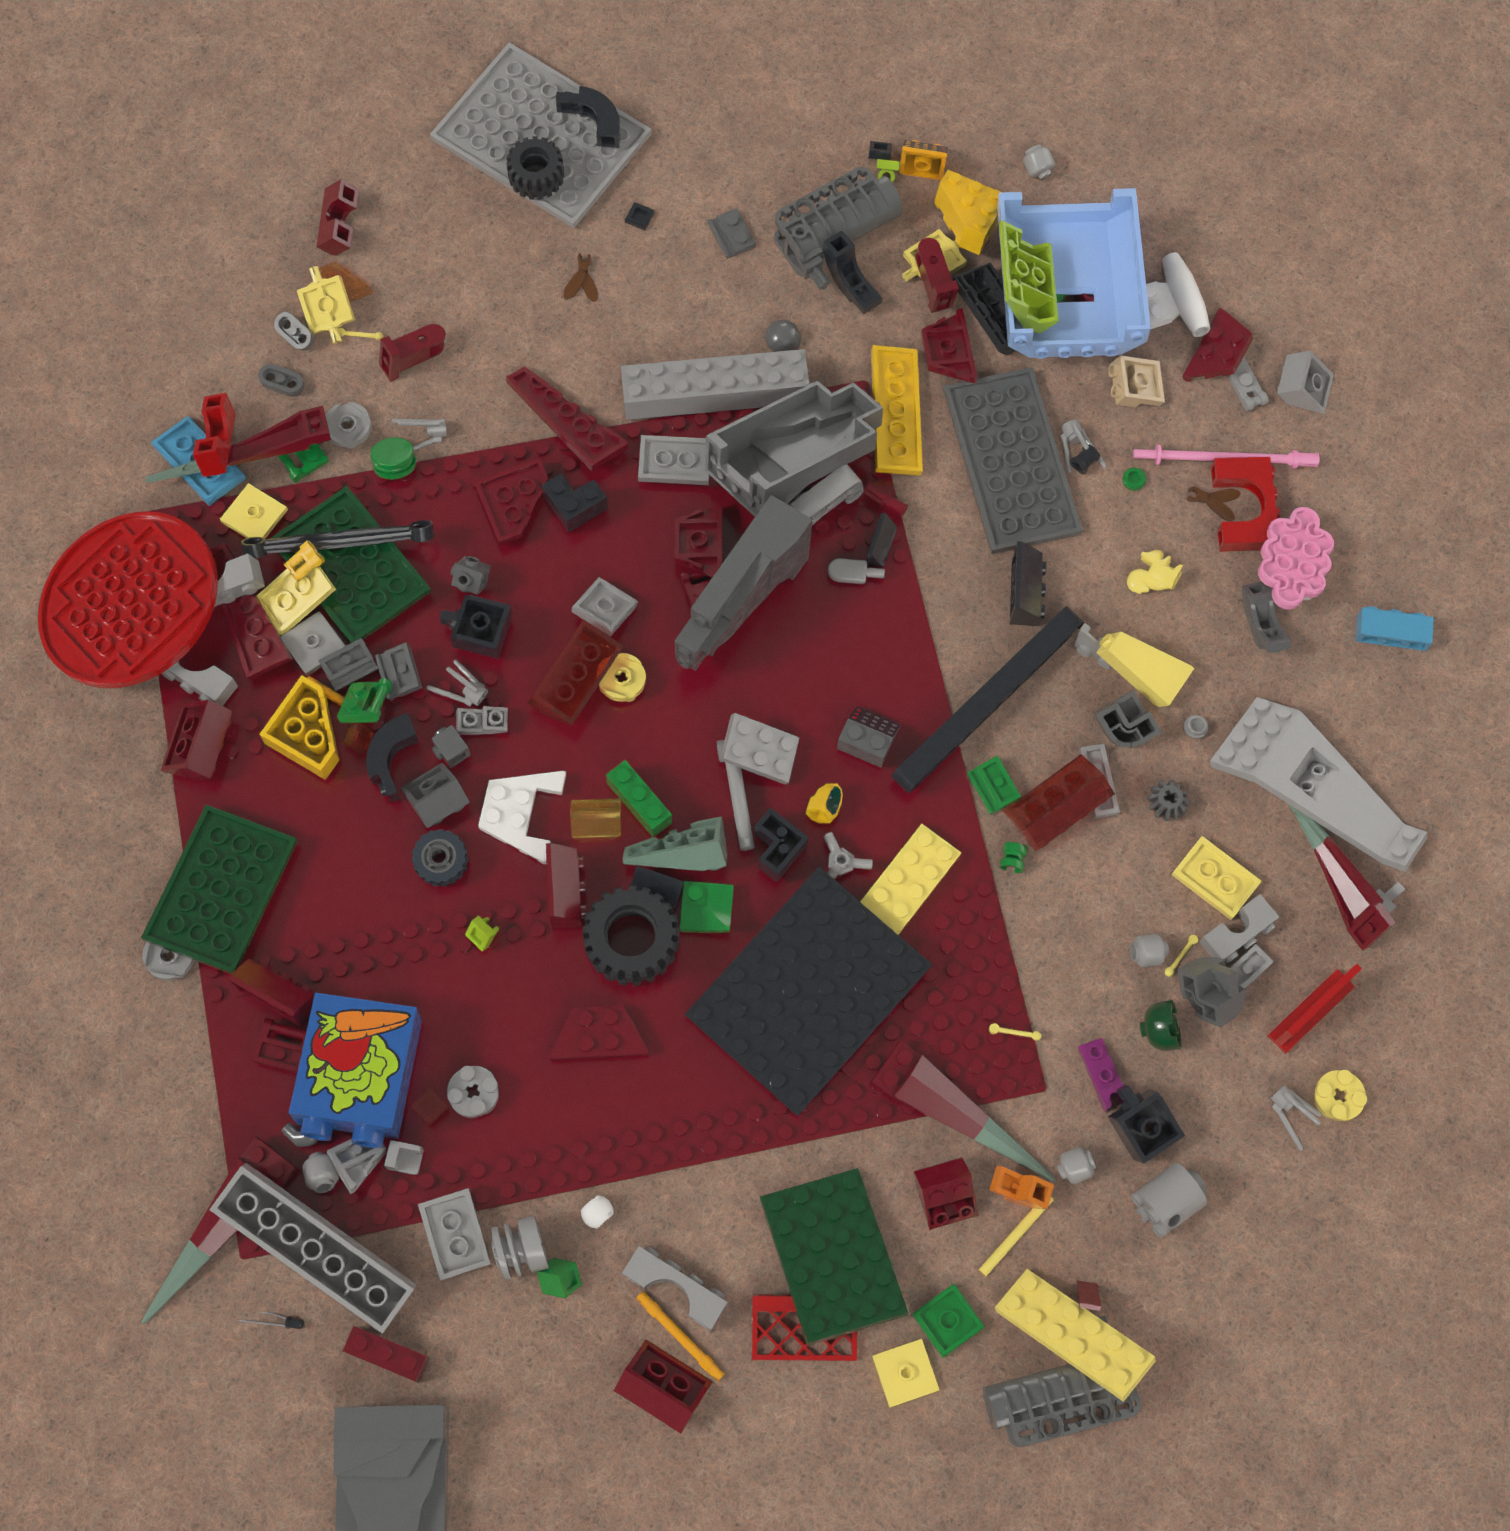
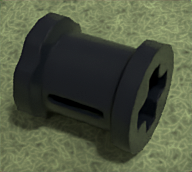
M1087 444L1089 447L1087 450L1082 447V451L1069 461L1070 465L1082 475L1088 471V467L1094 461L1100 459L1099 452L1090 444Z

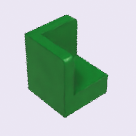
M552 1258L548 1261V1269L537 1272L542 1293L546 1295L567 1298L582 1285L577 1264L573 1261Z

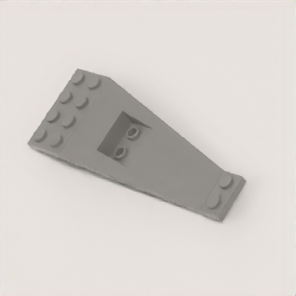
M1256 697L1210 760L1212 768L1255 782L1384 865L1406 872L1427 840V832L1404 824L1299 710Z

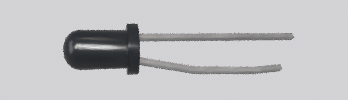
M268 1312L260 1313L286 1319L285 1325L239 1320L248 1323L282 1326L287 1329H302L304 1327L302 1319L291 1318V1316L286 1318Z

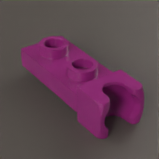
M1099 1038L1078 1046L1103 1111H1109L1112 1105L1110 1101L1111 1096L1117 1097L1120 1104L1123 1103L1116 1090L1124 1084L1118 1076L1103 1039Z

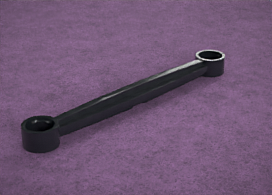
M419 520L407 526L350 529L339 532L329 531L267 540L263 537H250L242 540L241 545L243 555L249 554L253 558H260L267 555V553L297 552L300 550V546L307 540L317 550L407 539L415 542H424L433 539L435 536L433 522Z

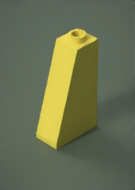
M1123 632L1105 635L1100 641V648L1096 652L1157 707L1169 706L1194 670L1191 665Z

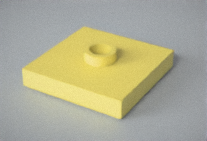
M248 483L220 520L223 524L246 538L263 537L266 539L288 509L280 502Z
M922 1339L872 1356L889 1408L939 1391Z

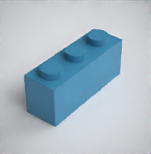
M1373 606L1362 607L1357 615L1355 642L1427 651L1433 641L1434 617L1426 616L1423 613H1402L1400 610H1379Z

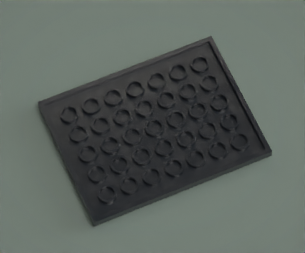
M818 867L685 1013V1016L798 1117L932 967V964L821 867Z

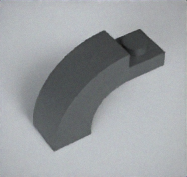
M1262 581L1243 585L1244 610L1258 648H1265L1268 653L1290 649L1291 639L1278 622L1270 587Z

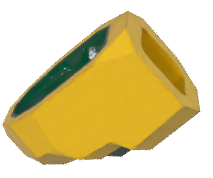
M827 783L819 788L816 794L810 798L806 810L807 816L818 823H831L838 815L842 804V788L837 783Z

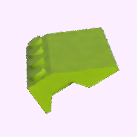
M1002 220L999 222L1005 301L1022 327L1033 329V332L1040 334L1059 322L1052 244L1049 242L1037 245L1027 243L1021 240L1022 229Z

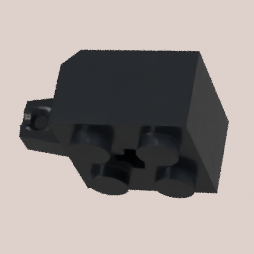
M465 595L460 610L456 609L455 612L442 610L439 620L441 624L450 626V630L453 631L450 640L454 648L499 659L513 615L511 605L473 595Z
M1125 1084L1116 1090L1123 1103L1119 1105L1120 1109L1109 1115L1108 1118L1133 1160L1144 1164L1185 1136L1166 1102L1157 1091L1148 1089L1142 1094H1134L1130 1086Z

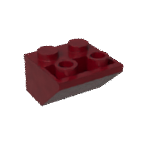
M963 1157L913 1171L929 1230L979 1216L972 1175Z

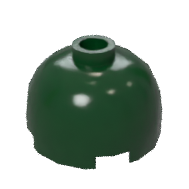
M1173 1000L1153 1004L1145 1012L1144 1022H1140L1142 1037H1147L1150 1045L1161 1051L1179 1050L1182 1047L1180 1027H1178L1176 1015H1173L1177 1014Z

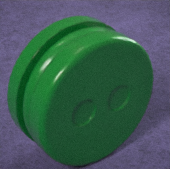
M399 437L386 438L376 443L370 452L374 472L384 479H399L410 474L416 466L412 444L408 440Z

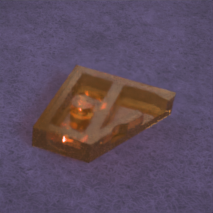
M336 261L319 268L322 279H329L337 275L342 277L349 302L373 294L370 286Z

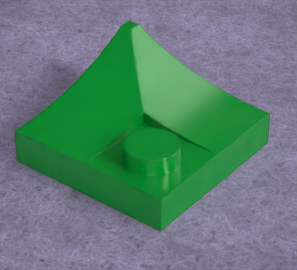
M684 881L680 932H730L734 885Z

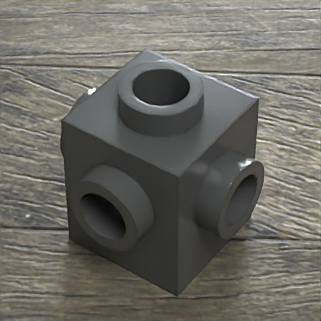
M464 556L458 563L455 562L452 567L451 576H453L451 585L458 587L463 592H472L478 595L486 587L491 566L480 562L475 557Z

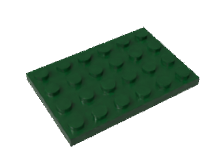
M346 486L270 539L380 526ZM393 542L317 550L325 560L320 567L336 588L320 605L350 643L360 638L364 640L431 593L430 587ZM280 552L279 554L287 562L297 552Z
M205 805L141 939L229 974L233 973L241 964L297 845V838Z
M858 1168L760 1196L763 1212L807 1346L908 1316V1309Z

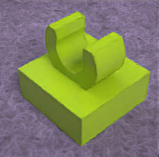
M877 159L876 169H881L878 179L882 178L885 172H888L891 175L890 181L893 182L895 179L893 171L899 170V162Z
M478 916L471 921L465 936L483 952L490 946L499 927L496 926L492 929L488 925L490 920L488 917L481 919Z

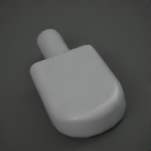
M839 558L831 561L828 566L829 577L834 581L864 584L866 577L884 578L885 569L867 568V561Z

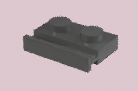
M737 208L718 215L713 220H707L726 259L756 247V243Z
M362 638L318 660L335 692L379 669Z
M405 642L391 648L381 655H375L381 678L390 680L393 685L391 691L386 694L387 699L393 701L398 696L402 697L422 688L411 647L408 643Z

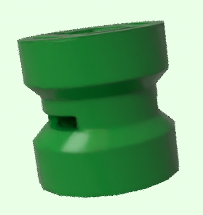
M1016 842L1004 843V858L1000 860L999 868L1006 871L1007 866L1015 867L1014 873H1023L1025 866L1023 858L1027 856V846Z

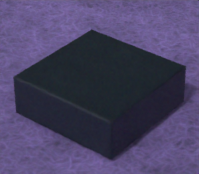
M870 141L868 159L891 160L892 144Z
M634 202L625 218V223L645 231L655 214V210Z

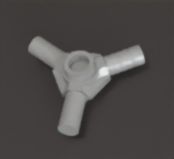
M832 832L824 836L831 851L828 865L830 870L827 874L833 879L837 875L841 876L852 871L853 868L872 869L871 859L854 858L853 854L839 847Z

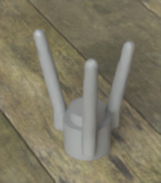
M445 418L432 420L392 419L393 423H398L400 426H427L428 436H433V438L414 445V450L433 443L442 442L441 437L447 436Z
M1076 419L1066 422L1062 426L1064 433L1060 435L1063 442L1067 473H1071L1068 441L1071 444L1081 442L1085 450L1089 448L1087 444L1094 447L1084 428L1081 427L1079 420ZM1100 456L1098 462L1103 468H1106L1107 465Z
M454 660V664L470 682L452 668L447 667L446 670L465 685L462 692L465 697L430 685L426 687L427 690L463 702L469 707L472 704L480 705L488 693V690L485 688L486 686L480 683L458 660Z
M1284 1085L1271 1098L1275 1102L1272 1108L1278 1113L1298 1149L1302 1151L1303 1146L1282 1109L1284 1108L1288 1112L1295 1106L1316 1125H1320L1321 1122L1312 1113L1320 1117L1321 1112Z

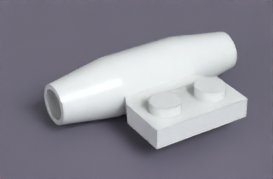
M1170 253L1162 259L1166 283L1155 281L1146 284L1150 327L1154 329L1172 323L1180 315L1193 336L1201 337L1210 330L1205 302L1193 274L1178 253Z

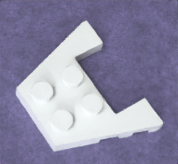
M558 771L489 780L479 821V829L519 849L520 852L534 857L542 864H547L546 843H551V841L527 837L536 792L542 791L562 795L566 772Z

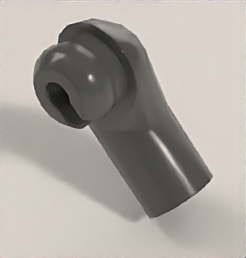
M291 1122L281 1131L297 1147L313 1146L318 1141L300 1135V1131Z

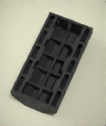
M991 262L954 276L952 280L957 281L958 293L998 352L1006 356L1015 352L1016 350L1008 346L1003 280Z

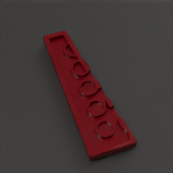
M524 366L506 377V383L591 471L628 449L627 441L608 427L604 428L598 424L596 418L590 414L586 415L574 402L570 403L562 397V393L549 386L546 381Z
M225 543L210 549L215 559L218 581L223 576L226 562L235 559L229 546ZM256 593L240 596L231 603L221 604L248 679L252 680L293 660Z

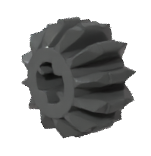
M1172 779L1167 784L1162 780L1159 781L1158 787L1153 786L1151 788L1152 794L1148 796L1147 800L1152 803L1149 806V810L1157 809L1156 818L1160 817L1162 813L1164 814V821H1168L1170 816L1174 820H1178L1179 814L1184 815L1186 813V806L1190 804V800L1185 798L1189 794L1188 791L1180 790L1182 783L1174 786ZM1165 797H1167V799H1173V802L1171 803L1170 801H1165L1164 799Z

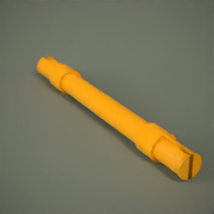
M644 1291L637 1296L636 1300L640 1302L653 1318L655 1317L717 1382L725 1375L714 1363L715 1361L708 1354L706 1355Z

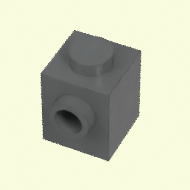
M452 725L448 728L443 727L434 734L432 738L434 747L431 749L439 760H445L450 769L471 755L468 746Z

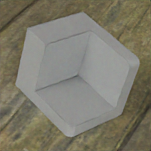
M390 1140L384 1166L388 1170L418 1175L424 1150L421 1146Z

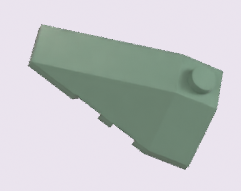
M722 816L691 823L690 829L679 833L676 829L669 831V835L660 840L650 838L627 846L624 849L623 863L698 871L718 870L726 866L728 854Z

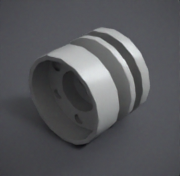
M535 1215L518 1219V1232L513 1233L509 1223H505L506 1236L501 1235L498 1226L491 1227V1246L494 1258L505 1281L512 1279L510 1270L512 1266H514L518 1277L522 1276V1264L526 1262L532 1273L549 1268L544 1246L541 1245L543 1241Z

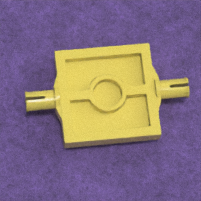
M940 229L926 237L934 238L939 242L950 275L966 266L967 260L961 255L960 247L956 241L946 237ZM919 242L903 253V257L911 265L910 269L902 273V277L906 282L916 275L921 278L915 261Z
M311 267L309 271L313 282L307 287L297 290L308 327L314 334L329 331L333 344L342 342L338 328L355 320L342 277L337 275L329 279H322L319 267Z

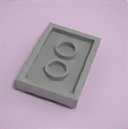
M641 435L638 481L708 485L709 474L705 471L706 438Z
M734 713L730 717L720 760L786 784L789 783L799 737Z
M469 1188L418 1204L440 1280L491 1264Z

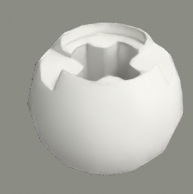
M598 1195L581 1209L584 1223L596 1229L613 1215V1207L610 1201Z

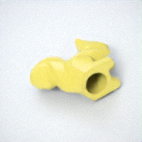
M1161 550L1142 552L1141 560L1149 565L1150 568L1148 571L1136 569L1130 572L1127 577L1129 589L1138 594L1147 593L1149 589L1156 591L1173 590L1182 575L1183 565L1179 564L1175 568L1170 567L1171 556H1167L1163 560L1164 554Z

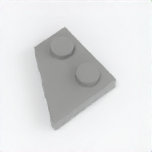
M1084 623L1074 644L1077 652L1084 657L1091 656L1098 660L1097 663L1104 669L1111 668L1115 670L1096 653L1101 646L1100 641L1103 637H1099L1096 640L1088 633L1091 627Z
M350 1139L327 1150V1155H329L350 1194L357 1190L386 1154L384 1144L382 1148H369L356 1145Z

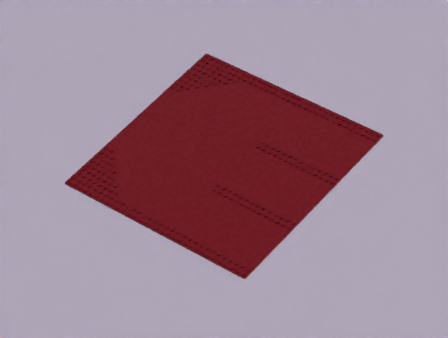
M867 381L854 382L871 397ZM851 383L829 386L826 388H828L830 392L833 393ZM763 407L673 415L608 427L628 442V449L593 471L556 436L416 462V466L410 474L399 479H384L379 477L374 470L260 490L288 509L265 540L270 539L346 486L380 527L407 526L419 520L433 522L435 537L429 541L415 542L411 539L393 541L395 546L430 587L431 593L363 640L377 666L375 655H381L391 648L405 642L408 643L411 647L422 688L402 697L398 696L393 701L387 699L386 695L380 709L381 715L377 722L340 723L337 715L341 706L327 698L339 761L325 780L266 745L260 736L261 731L301 675L306 678L308 676H306L292 657L293 660L252 680L248 679L222 605L215 606L202 635L186 655L179 660V665L189 671H203L216 666L231 676L238 687L223 705V707L233 711L230 718L231 725L225 733L223 739L224 746L218 755L216 770L211 779L194 780L172 774L182 849L184 850L205 805L297 838V845L240 966L248 959L256 963L258 960H262L272 967L270 971L278 975L279 972H282L293 979L291 983L300 987L303 984L312 989L314 996L315 993L417 1007L422 1019V1025L399 1139L384 1137L383 1144L386 1147V1154L354 1193L350 1194L340 1176L332 1190L325 1193H316L306 1186L302 1165L309 1159L311 1154L316 1152L327 1154V1150L352 1139L353 1133L333 1130L331 1140L329 1141L318 1140L313 1146L297 1147L281 1132L290 1122L301 1131L302 1125H297L289 1114L297 1073L252 1061L266 1018L274 1019L275 1023L307 1030L310 1014L300 1027L238 991L228 980L229 973L198 962L228 1174L237 1158H240L255 1137H259L298 1167L282 1189L348 1236L356 1237L423 1223L418 1204L467 1188L470 1190L475 1210L480 1211L927 1117V1115L889 1097L870 1083L900 1040L920 1055H923L977 1106L1044 1092L1046 1084L1035 1040L1032 1037L1001 1032L991 1034L989 1032L990 1025L994 1023L1001 1028L1032 1032L961 748L959 746L910 794L891 778L894 771L952 716L902 517L900 518L885 507L880 508V504L863 493L850 504L843 500L812 526L809 559L795 579L787 578L779 583L767 598L749 615L732 637L719 646L712 657L706 656L695 671L690 667L689 669L682 667L677 662V659H675V640L690 620L692 607L681 582L680 573L694 571L675 563V519L684 515H690L693 511L701 508L705 511L714 507L715 502L722 501L723 560L730 554L755 517L710 475L708 485L639 482L641 435L706 438V435ZM875 450L848 463V466L862 481L863 491L868 483H873L887 493L889 491L892 492L891 495L897 498L891 473L875 472ZM540 458L549 480L562 474L573 491L595 480L607 497L608 510L568 533L542 495L522 538L499 546L474 482ZM829 474L810 483L800 493L810 490ZM239 494L219 498L210 506L204 501L150 511L168 514L186 522L200 534L210 549L225 543L229 546L235 558L243 556L241 541L246 539V537L229 528L220 520ZM886 513L897 527L886 563L883 568L867 563V568L885 569L884 578L866 577L864 584L832 580L828 575V566L831 561L839 558L867 561L868 551L880 515ZM267 553L263 557L255 558L259 561L265 587L255 592L256 595L287 569L284 566L286 561L279 553ZM464 556L475 557L480 562L491 566L486 587L478 595L472 592H463L458 587L451 585L453 576H451L452 567L455 562L458 563ZM708 576L699 580L692 581L691 584H698L712 579V577ZM598 577L638 601L637 607L612 636L607 635L600 629H597V634L583 633L581 631L583 628L582 618L571 612L573 605ZM465 595H473L511 605L513 617L499 659L454 648L450 640L453 631L450 630V626L441 624L439 620L442 610L455 612L456 609L460 610ZM320 604L294 626L296 627L320 611L344 645L351 644ZM626 653L633 655L644 667L646 673L645 687L636 696L635 700L631 702L614 701L600 691L597 677L599 667L605 659H610L616 656L615 654ZM454 660H458L480 683L486 686L485 688L488 690V693L480 705L472 704L469 707L463 702L427 690L426 687L430 685L465 697L462 693L465 685L446 670L447 667H450L470 682L454 664ZM322 667L309 675L334 690ZM379 669L354 683L379 682L382 679ZM623 672L621 675L615 676L618 682L628 680L626 673ZM160 674L158 678L169 746L183 703L201 700L199 699L200 695L193 692L190 694L180 686L181 683L176 679L170 681ZM350 685L337 691V693L345 697ZM374 694V697H373V699H372L371 704H370L369 707H371L372 702H373V700H374L376 694ZM483 706L508 708L507 732L481 735L459 734L468 746L471 755L451 769L444 759L439 760L431 748L434 747L432 738L439 729L443 727L448 728L452 725L456 730V711L458 708L481 710ZM856 706L901 724L882 768L837 749L838 739ZM408 713L419 742L401 749L391 761L390 775L400 798L391 803L388 795L382 796L378 783L373 785L370 780L366 763L367 752L371 740L383 725L398 716ZM734 713L799 737L789 783L782 784L741 768L755 848L745 851L740 850L726 764L719 761L717 741L725 740L730 717ZM626 760L672 814V824L654 837L658 840L669 835V831L676 829L679 833L690 829L691 823L722 816L728 853L726 866L718 870L698 871L624 864L623 854L625 847L653 837L609 787L606 774ZM443 763L459 782L469 803L461 811L443 818L442 822L438 825L427 828L402 792L401 787ZM558 771L566 772L562 795L542 791L536 792L527 837L549 840L552 844L577 848L578 855L583 856L584 871H579L580 880L585 881V895H581V904H586L587 913L591 912V905L595 901H601V895L607 891L609 894L615 892L614 888L622 886V890H628L637 866L683 882L734 885L730 932H680L682 890L676 908H673V914L676 915L678 921L679 947L678 952L675 953V960L672 965L667 966V971L662 976L656 975L655 980L650 983L647 980L642 981L639 986H634L633 983H627L626 986L619 985L616 980L611 982L605 979V975L599 974L587 957L583 942L584 919H582V927L552 929L549 917L547 864H542L534 857L520 852L519 849L479 829V821L489 780ZM837 783L842 788L843 794L838 815L831 823H818L811 820L806 814L810 798L825 784ZM769 808H772L809 837L808 847L778 882H775L758 868V859L769 846L754 835L755 825ZM923 824L961 852L960 857L899 934L903 940L928 960L932 967L797 1117L685 1016V1013L818 867H821L826 873L830 870L828 865L831 851L824 839L826 834L832 832L839 847L853 854L854 858L872 860V869L853 868L852 871L841 876L837 875L834 879L861 902L912 835ZM438 829H443V831L448 830L452 832L453 835L456 834L468 852L469 863H467L466 872L464 871L462 878L456 880V883L448 884L445 887H436L421 879L415 871L411 859L413 858L412 850L415 848L416 841H419L423 834L426 835L432 830L438 831ZM440 853L436 855L434 862L442 863L446 859V854ZM478 916L481 919L488 917L490 919L488 925L492 929L496 926L499 927L490 946L483 952L465 936L471 921ZM639 916L622 917L615 921L608 931L610 947L613 951L623 956L640 955L646 952L655 940V931L652 924ZM612 1005L624 1006L645 1043L649 1055L550 1060V1054L573 1007ZM273 1032L269 1037L301 1046L303 1041ZM464 1066L483 1067L493 1074L498 1083V1102L493 1110L486 1115L484 1114L477 1118L463 1117L453 1109L448 1100L447 1088L450 1079ZM474 1085L472 1088L469 1087L467 1089L469 1098L472 1099L474 1095H480V1092L477 1090L478 1086ZM390 1140L417 1145L423 1148L424 1152L418 1175L388 1170L384 1166ZM240 1231L236 1232L241 1259L246 1260L270 1255L268 1251Z

